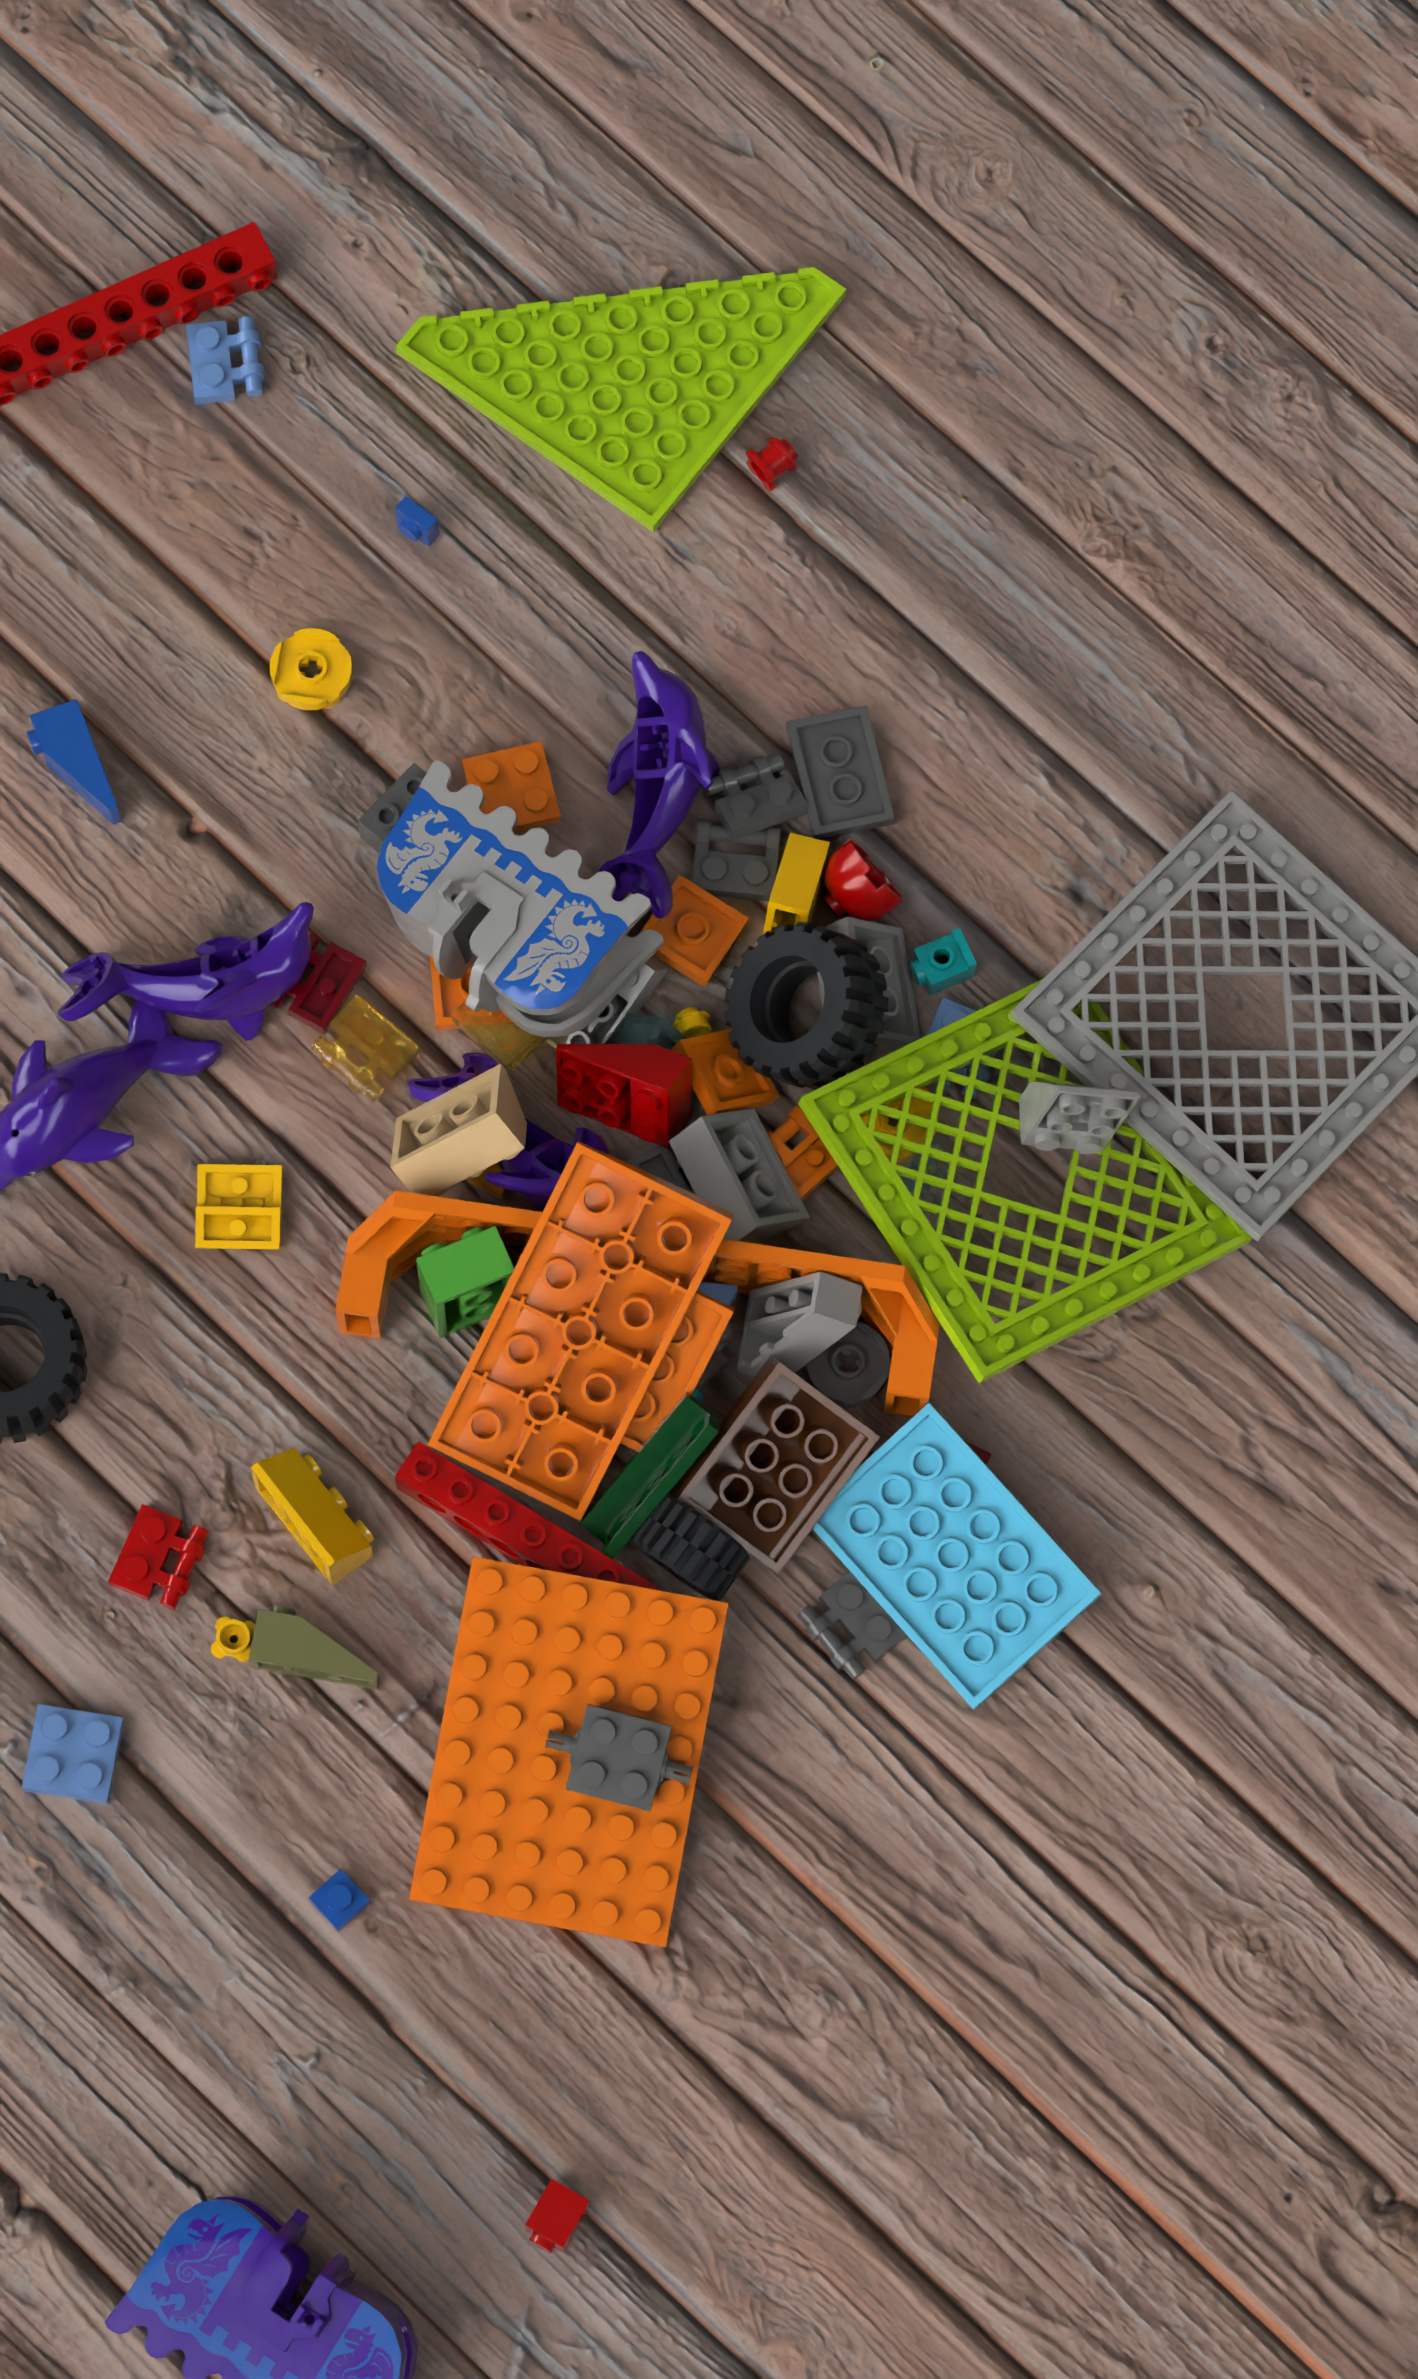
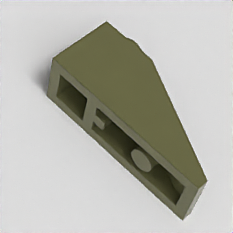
M270 1606L269 1611L258 1609L249 1654L251 1668L378 1690V1672L303 1617L296 1616L295 1610L283 1606Z

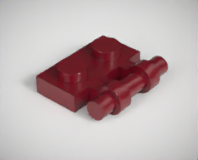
M308 931L311 942V957L306 967L313 969L303 986L296 983L285 995L269 1006L278 1009L285 997L294 999L288 1009L289 1016L325 1035L365 971L367 961L331 941L322 955L317 953L314 949L319 943L320 938Z

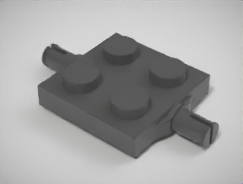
M589 1703L586 1707L582 1726L575 1736L550 1729L547 1738L564 1743L547 1739L545 1748L570 1753L571 1770L566 1790L651 1811L656 1789L664 1778L689 1785L691 1779L689 1775L692 1774L694 1767L668 1761L667 1745L673 1725Z

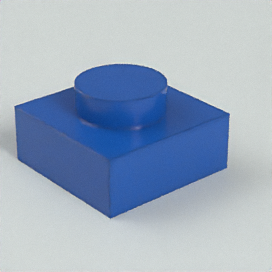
M406 496L396 506V522L399 531L411 541L416 542L419 539L427 546H430L439 535L438 519Z
M342 1869L337 1871L308 1897L309 1901L337 1932L343 1929L370 1904V1900Z

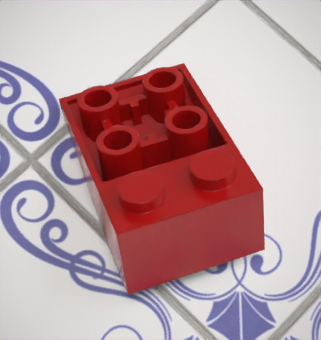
M558 1044L556 1047L557 1106L665 1148L670 1147L669 1141L680 1133L691 1118L692 1058L656 1044Z

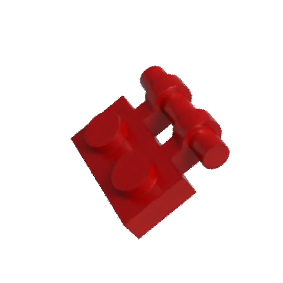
M142 1504L110 1575L109 1585L149 1601L155 1586L165 1589L160 1604L175 1610L180 1597L186 1596L191 1583L188 1579L196 1561H201L206 1551L203 1545L209 1531L194 1525L188 1539L180 1538L177 1535L183 1524L181 1519ZM170 1551L180 1554L172 1574L162 1571Z

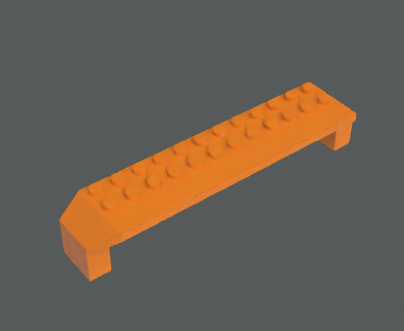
M395 1190L348 1236L335 1308L339 1333L381 1339L390 1283L417 1265L416 1258L421 1257L422 1251L437 1243H445L446 1246L462 1240L461 1236L473 1228L484 1226L485 1229L496 1226L510 1260L519 1261L542 1212ZM722 1239L701 1282L737 1285L738 1294L749 1295L750 1290L821 1271L862 1285L860 1300L862 1310L860 1317L865 1324L874 1328L883 1337L891 1356L883 1414L912 1418L928 1404L940 1324L906 1266Z

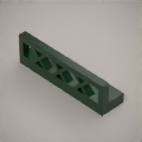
M686 1392L580 1521L582 1527L603 1542L602 1553L611 1559H614L719 1432L720 1417L690 1393Z

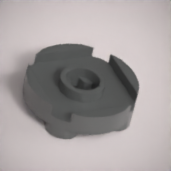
M857 1322L854 1329L806 1364L805 1371L809 1383L837 1405L844 1408H855L859 1404L866 1403L882 1391L888 1380L890 1368L888 1347L883 1337L874 1328L862 1322ZM853 1354L858 1358L855 1363L857 1371L853 1373L847 1371L844 1373L839 1370L840 1362L837 1360L839 1356L843 1355L845 1358H849Z

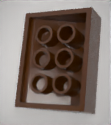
M770 1355L720 1422L718 1434L669 1493L675 1499L683 1502L738 1541L749 1554L779 1574L880 1436Z

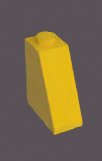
M794 833L789 834L769 898L763 934L767 931L775 933V928L787 923L796 925L798 922L811 923L824 876L830 842Z

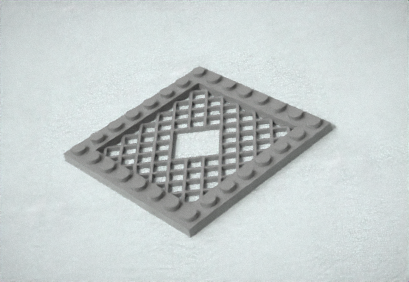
M1232 790L1094 927L1010 1014L1013 1020L1086 1086L1140 1092V1099L1124 1121L1257 1242L1418 1076V958ZM1232 851V852H1234L1237 856H1227V855ZM1225 864H1246L1247 883H1226ZM1217 866L1218 883H1200ZM1254 871L1268 884L1255 883ZM1198 892H1219L1220 911H1199ZM1226 892H1248L1249 911H1228ZM1255 892H1277L1278 911H1257ZM1190 893L1191 911H1172ZM1285 899L1298 911H1285ZM1170 919H1192L1193 938H1171ZM1199 919H1221L1222 939H1200ZM1228 919H1250L1251 939H1229ZM1257 920H1278L1280 939H1258ZM1286 920H1307L1309 939H1287ZM1163 921L1164 938H1146ZM1315 926L1329 939H1316ZM1143 947H1164L1166 966H1144ZM1172 947H1193L1195 966H1173ZM1201 947H1222L1224 966H1202ZM1230 947H1251L1253 967L1231 966ZM1259 947H1280L1282 967H1260ZM1288 947H1309L1311 967H1289ZM1317 947L1338 948L1339 967H1318ZM1136 949L1137 966H1118ZM1346 954L1360 967H1347ZM1115 974H1137L1138 994H1117ZM1145 974L1166 975L1167 994H1146ZM1174 975H1195L1196 994H1175ZM1203 975H1282L1287 1050H1208ZM1290 975H1311L1312 995H1291ZM1319 975H1340L1341 995H1320ZM1348 975H1369L1370 995H1349ZM1108 976L1109 994H1090ZM1377 982L1391 995H1378ZM1088 1002H1110L1111 1022H1089ZM1117 1002H1139L1140 1022H1118ZM1146 1002H1168L1169 1022H1147ZM1175 1002L1197 1003L1198 1022H1177ZM1292 1003H1313L1314 1022H1293ZM1321 1003H1342L1343 1023H1322ZM1350 1003H1371L1372 1023H1351ZM1379 1003H1400L1401 1023H1380ZM1079 1004H1081V1019L1072 1012ZM1408 1010L1415 1016L1410 1022ZM1093 1030H1111L1112 1048ZM1119 1030H1140L1142 1050H1120ZM1148 1030H1170L1171 1050H1149ZM1177 1030H1199L1200 1050H1178ZM1294 1031H1315L1316 1050H1295ZM1323 1031H1344L1345 1051H1324ZM1352 1031H1373L1374 1051H1353ZM1381 1031H1401L1382 1050ZM1123 1058H1142L1143 1076ZM1150 1058H1171L1173 1078H1151ZM1179 1058L1201 1059L1202 1078H1180ZM1208 1059H1230L1231 1078H1209ZM1237 1059H1259L1260 1078H1239ZM1267 1059H1288L1289 1078H1268ZM1296 1059H1317L1318 1079H1297ZM1325 1059H1346L1347 1079H1326ZM1354 1059H1374L1355 1078ZM1155 1087H1173L1174 1104ZM1181 1087H1202L1204 1107L1182 1106ZM1210 1087H1232L1233 1107H1211ZM1239 1087H1261L1262 1107H1240ZM1268 1087H1290L1291 1107H1270ZM1298 1087H1319L1320 1107H1299ZM1327 1087H1347L1328 1106ZM1186 1115H1204L1205 1132ZM1212 1115H1233L1235 1135H1213ZM1241 1115H1263L1264 1135H1242ZM1270 1115H1292L1293 1135H1272ZM1299 1115H1320L1301 1134ZM1217 1143H1235L1236 1161ZM1243 1143H1264L1266 1163H1244ZM1272 1143H1293L1273 1163ZM1247 1171L1266 1172L1258 1180H1256Z

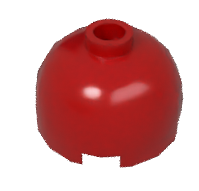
M852 838L841 845L827 861L824 869V882L830 894L825 897V900L840 917L847 912L852 917L865 921L881 918L903 901L901 899L902 895L883 870L880 872L874 863L867 858L869 854Z

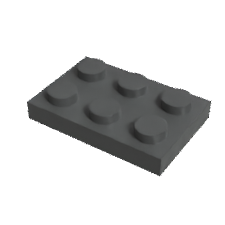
M867 705L786 722V730L802 795L807 802V815L813 838L820 840L894 824L895 817Z

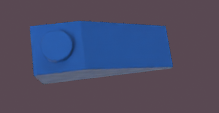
M77 699L30 715L33 730L27 731V736L34 755L42 753L47 767L113 825L120 823L121 819L116 801Z

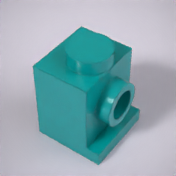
M960 927L952 930V933L915 948L913 951V961L909 963L915 982L918 986L924 984L929 996L975 977L977 962ZM946 955L949 960L946 964H938L934 959Z

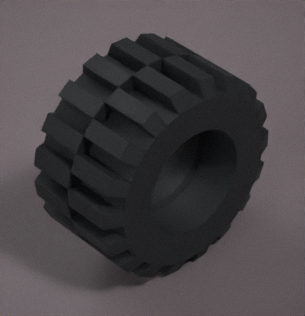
M665 1496L633 1537L637 1547L650 1559L698 1593L712 1600L721 1601L750 1560L746 1549L738 1541L703 1515L673 1497Z

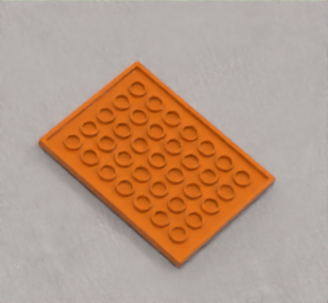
M472 1557L409 1900L666 1947L729 1603ZM588 1703L673 1725L667 1745L668 1761L694 1766L692 1774L689 1775L691 1776L690 1783L688 1785L687 1783L664 1778L656 1789L651 1811L566 1790L571 1770L570 1753L545 1748L547 1739H550L547 1738L549 1730L575 1736L582 1726ZM550 1739V1740H553V1741H557V1742L564 1743V1742H562V1741Z

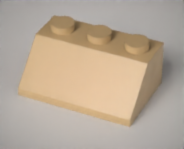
M499 1064L396 1118L390 1168L411 1193L440 1196L447 1192L451 1186L468 1177L475 1178L479 1176L486 1168L503 1159L510 1160L525 1148L527 1122L503 1065Z

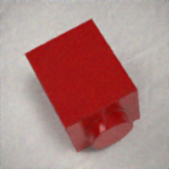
M551 2179L525 2224V2231L531 2234L528 2241L550 2254L554 2248L564 2253L590 2208V2201Z

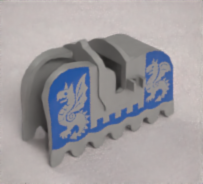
M434 760L414 797L382 843L376 866L381 890L399 929L410 943L433 957L436 970L446 978H462L473 964L469 980V995L465 1005L475 1012L481 1008L488 1012L501 1010L518 1027L530 1034L541 1037L565 1036L585 1028L600 1015L636 971L665 943L662 934L652 929L644 930L636 937H628L626 935L635 923L652 907L650 899L642 894L635 893L629 895L623 901H615L612 895L616 889V881L611 873L602 871L597 872L590 879L580 878L579 873L583 866V860L578 851L569 849L564 850L557 857H548L546 851L550 844V838L544 829L539 827L532 828L524 835H515L513 830L517 823V815L511 807L501 806L489 814L482 813L480 809L485 800L483 790L477 785L470 784L464 786L458 792L449 791L448 786L452 779L451 770L442 761Z

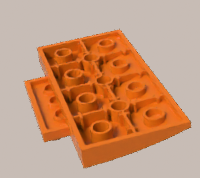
M578 1141L427 1445L581 1521L619 1444L621 1443L638 1451L686 1392L692 1395L735 1308L697 1290L733 1219L734 1213Z

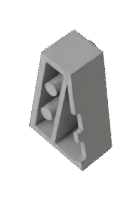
M820 1271L750 1290L737 1372L755 1377L770 1355L794 1373L856 1327L862 1310L860 1300L863 1286Z

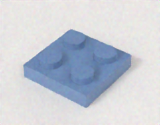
M38 1704L22 1790L24 1792L109 1805L124 1725L123 1717Z

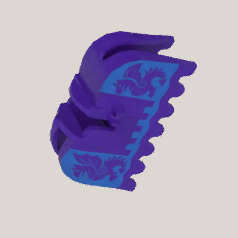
M238 2195L213 2198L209 2201L198 2203L182 2213L169 2228L130 2290L105 2321L106 2327L118 2334L129 2332L135 2325H144L148 2331L144 2345L146 2352L151 2357L157 2359L166 2357L173 2349H182L185 2353L182 2371L186 2379H206L210 2374L217 2373L222 2376V2379H412L415 2374L418 2351L411 2321L402 2309L384 2294L354 2280L356 2274L349 2270L348 2257L341 2253L335 2255L319 2273L299 2307L292 2303L291 2300L308 2274L311 2264L309 2254L299 2245L305 2235L306 2223L310 2216L297 2209L294 2215L284 2223L262 2204L253 2199Z

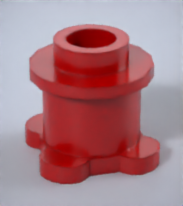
M771 437L768 439V445L756 453L753 449L746 452L748 468L769 491L776 488L774 480L786 471L793 472L796 470L794 460L798 458L793 446L784 438L779 441L777 438Z

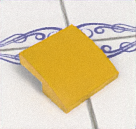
M198 1164L195 1248L280 1249L283 1165Z

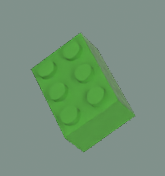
M484 1226L473 1228L461 1236L462 1240L447 1246L445 1243L434 1244L423 1250L421 1257L416 1258L420 1294L439 1338L491 1317L514 1271L513 1264L496 1226L485 1229Z

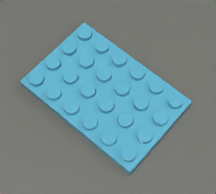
M931 1403L923 1407L854 1471L812 1528L974 1710L982 1705L1102 1595L1101 1591Z

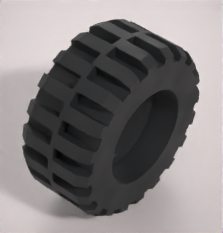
M798 922L796 925L787 923L775 928V933L767 931L756 940L758 945L756 947L749 946L741 955L744 960L740 967L734 966L730 975L734 980L731 989L726 988L725 1002L729 1003V1010L724 1011L725 1025L732 1028V1031L728 1033V1037L733 1048L739 1049V1058L746 1065L753 1067L755 1072L800 1088L818 1089L845 1076L847 1072L851 1073L863 1067L864 1062L862 1060L866 1055L871 1057L878 1046L875 1044L878 1034L883 1035L886 1022L882 1020L884 1012H888L889 998L883 996V991L887 989V983L884 974L877 972L880 969V964L875 956L868 953L867 947L858 940L812 923ZM819 971L823 980L825 995L821 1014L807 1034L794 1040L788 1023L791 999L798 986L808 976Z
M0 1273V1326L15 1325L34 1332L43 1345L44 1361L38 1373L27 1384L12 1391L0 1392V1444L3 1437H12L14 1443L26 1441L25 1434L35 1430L39 1437L50 1431L48 1423L55 1419L61 1423L69 1414L67 1406L70 1403H77L82 1393L80 1383L86 1381L87 1375L85 1343L77 1319L74 1318L71 1308L63 1298L58 1299L54 1290L44 1283L38 1287L34 1285L31 1277L19 1275L17 1281L9 1280L7 1273Z

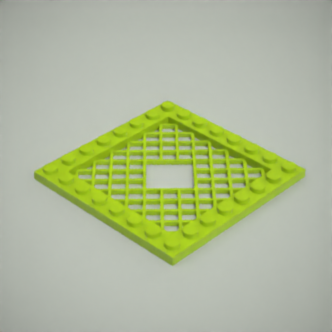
M1043 979L802 1096L798 1102V1105L901 1264L906 1266L930 1309L979 1384L1249 1244L1253 1239L1125 1121H1123L1125 1126L1120 1125L1115 1133L1135 1139L1132 1155L1111 1149L1112 1137L1102 1152L1095 1153L1101 1155L1099 1170L1096 1172L1077 1166L1080 1153L1073 1149L1059 1215L982 1191L996 1123L1020 1130V1119L1017 1120L998 1114L1002 1097L1019 1102V1098L1022 1095L1021 1093L1004 1088L1007 1072L1028 1078L1027 1086L1030 1081L1079 1085L1066 1081L1068 1069L1062 1063L1058 1078L1037 1072L1041 1056L1054 1060L1057 1059L1038 1041L1034 1044L1022 1040L1030 1034L1010 1017L1012 1010ZM1088 1002L1089 1022H1110L1098 1002ZM1081 1004L1072 1011L1080 1019ZM1093 1030L1112 1048L1111 1030ZM1119 1036L1120 1050H1129ZM1005 1047L1003 1060L988 1056ZM1013 1047L1034 1053L1030 1069L1009 1063ZM1123 1058L1143 1076V1070L1135 1058ZM979 1063L1000 1069L997 1086L976 1080ZM971 1064L969 1077L954 1073ZM938 1080L935 1094L921 1090V1088ZM945 1080L967 1086L963 1102L942 1096ZM973 1089L995 1095L991 1111L970 1105ZM904 1097L901 1111L887 1106ZM911 1097L933 1103L929 1119L908 1113ZM940 1105L961 1112L958 1128L936 1122ZM877 1113L899 1120L895 1136L874 1130ZM870 1114L868 1124L866 1126V1124L862 1120V1117ZM968 1114L989 1120L986 1137L964 1131ZM906 1122L927 1128L924 1145L902 1139ZM934 1131L955 1137L952 1154L931 1148ZM962 1140L984 1146L980 1163L959 1156ZM877 1141L893 1145L890 1161ZM900 1148L921 1154L918 1171L896 1165ZM1140 1149L1148 1160L1139 1158ZM928 1157L950 1163L946 1180L925 1174ZM1109 1158L1129 1164L1126 1181L1105 1175ZM957 1166L978 1172L975 1188L953 1182ZM1137 1167L1157 1173L1154 1189L1134 1184ZM1075 1175L1096 1181L1093 1198L1072 1192ZM900 1176L915 1180L912 1195ZM922 1183L944 1189L940 1206L919 1199ZM1163 1183L1171 1195L1162 1192ZM1103 1184L1124 1190L1121 1207L1100 1200ZM951 1191L972 1198L969 1215L948 1208ZM1131 1193L1152 1199L1149 1215L1128 1209ZM979 1200L1000 1206L997 1223L976 1217ZM1070 1201L1091 1207L1087 1224L1067 1218ZM1160 1201L1180 1207L1177 1224L1156 1218ZM1008 1209L1029 1215L1026 1232L1004 1226ZM922 1210L938 1215L935 1230ZM1098 1210L1119 1216L1116 1233L1095 1226ZM945 1217L966 1224L963 1241L942 1235ZM1036 1218L1057 1224L1054 1241L1033 1235ZM1126 1218L1147 1224L1144 1241L1123 1235ZM1187 1218L1190 1224L1185 1226V1221ZM974 1226L995 1233L992 1249L970 1243ZM1064 1227L1085 1233L1082 1250L1061 1244ZM1154 1227L1172 1232L1151 1243ZM1002 1235L1023 1241L1020 1258L999 1252ZM1092 1236L1113 1241L1110 1258L1089 1252ZM1030 1244L1052 1250L1048 1267L1027 1261ZM1121 1244L1138 1249V1251L1118 1260ZM944 1245L961 1250L958 1266ZM968 1252L989 1259L986 1276L965 1270ZM1059 1253L1080 1259L1077 1276L1055 1270ZM997 1261L1018 1268L1014 1285L993 1278ZM1087 1261L1105 1267L1084 1278ZM1025 1270L1046 1276L1043 1293L1022 1287ZM1053 1279L1072 1284L1050 1296ZM967 1280L984 1285L981 1300H979ZM991 1287L1012 1294L1009 1311L987 1305ZM1019 1296L1037 1301V1303L1016 1313ZM990 1315L1004 1320L995 1324Z

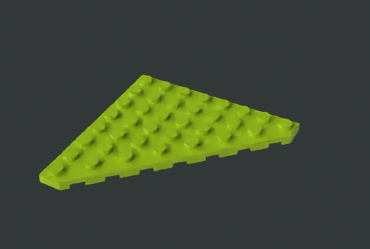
M809 267L798 269L797 273L775 275L774 272L742 276V280L718 282V279L686 283V287L662 290V286L629 290V294L606 297L604 293L573 297V301L549 304V301L517 304V308L493 311V308L462 311L458 316L436 318V315L422 316L417 319L397 343L395 351L400 357L654 533L846 297L847 289L817 268Z

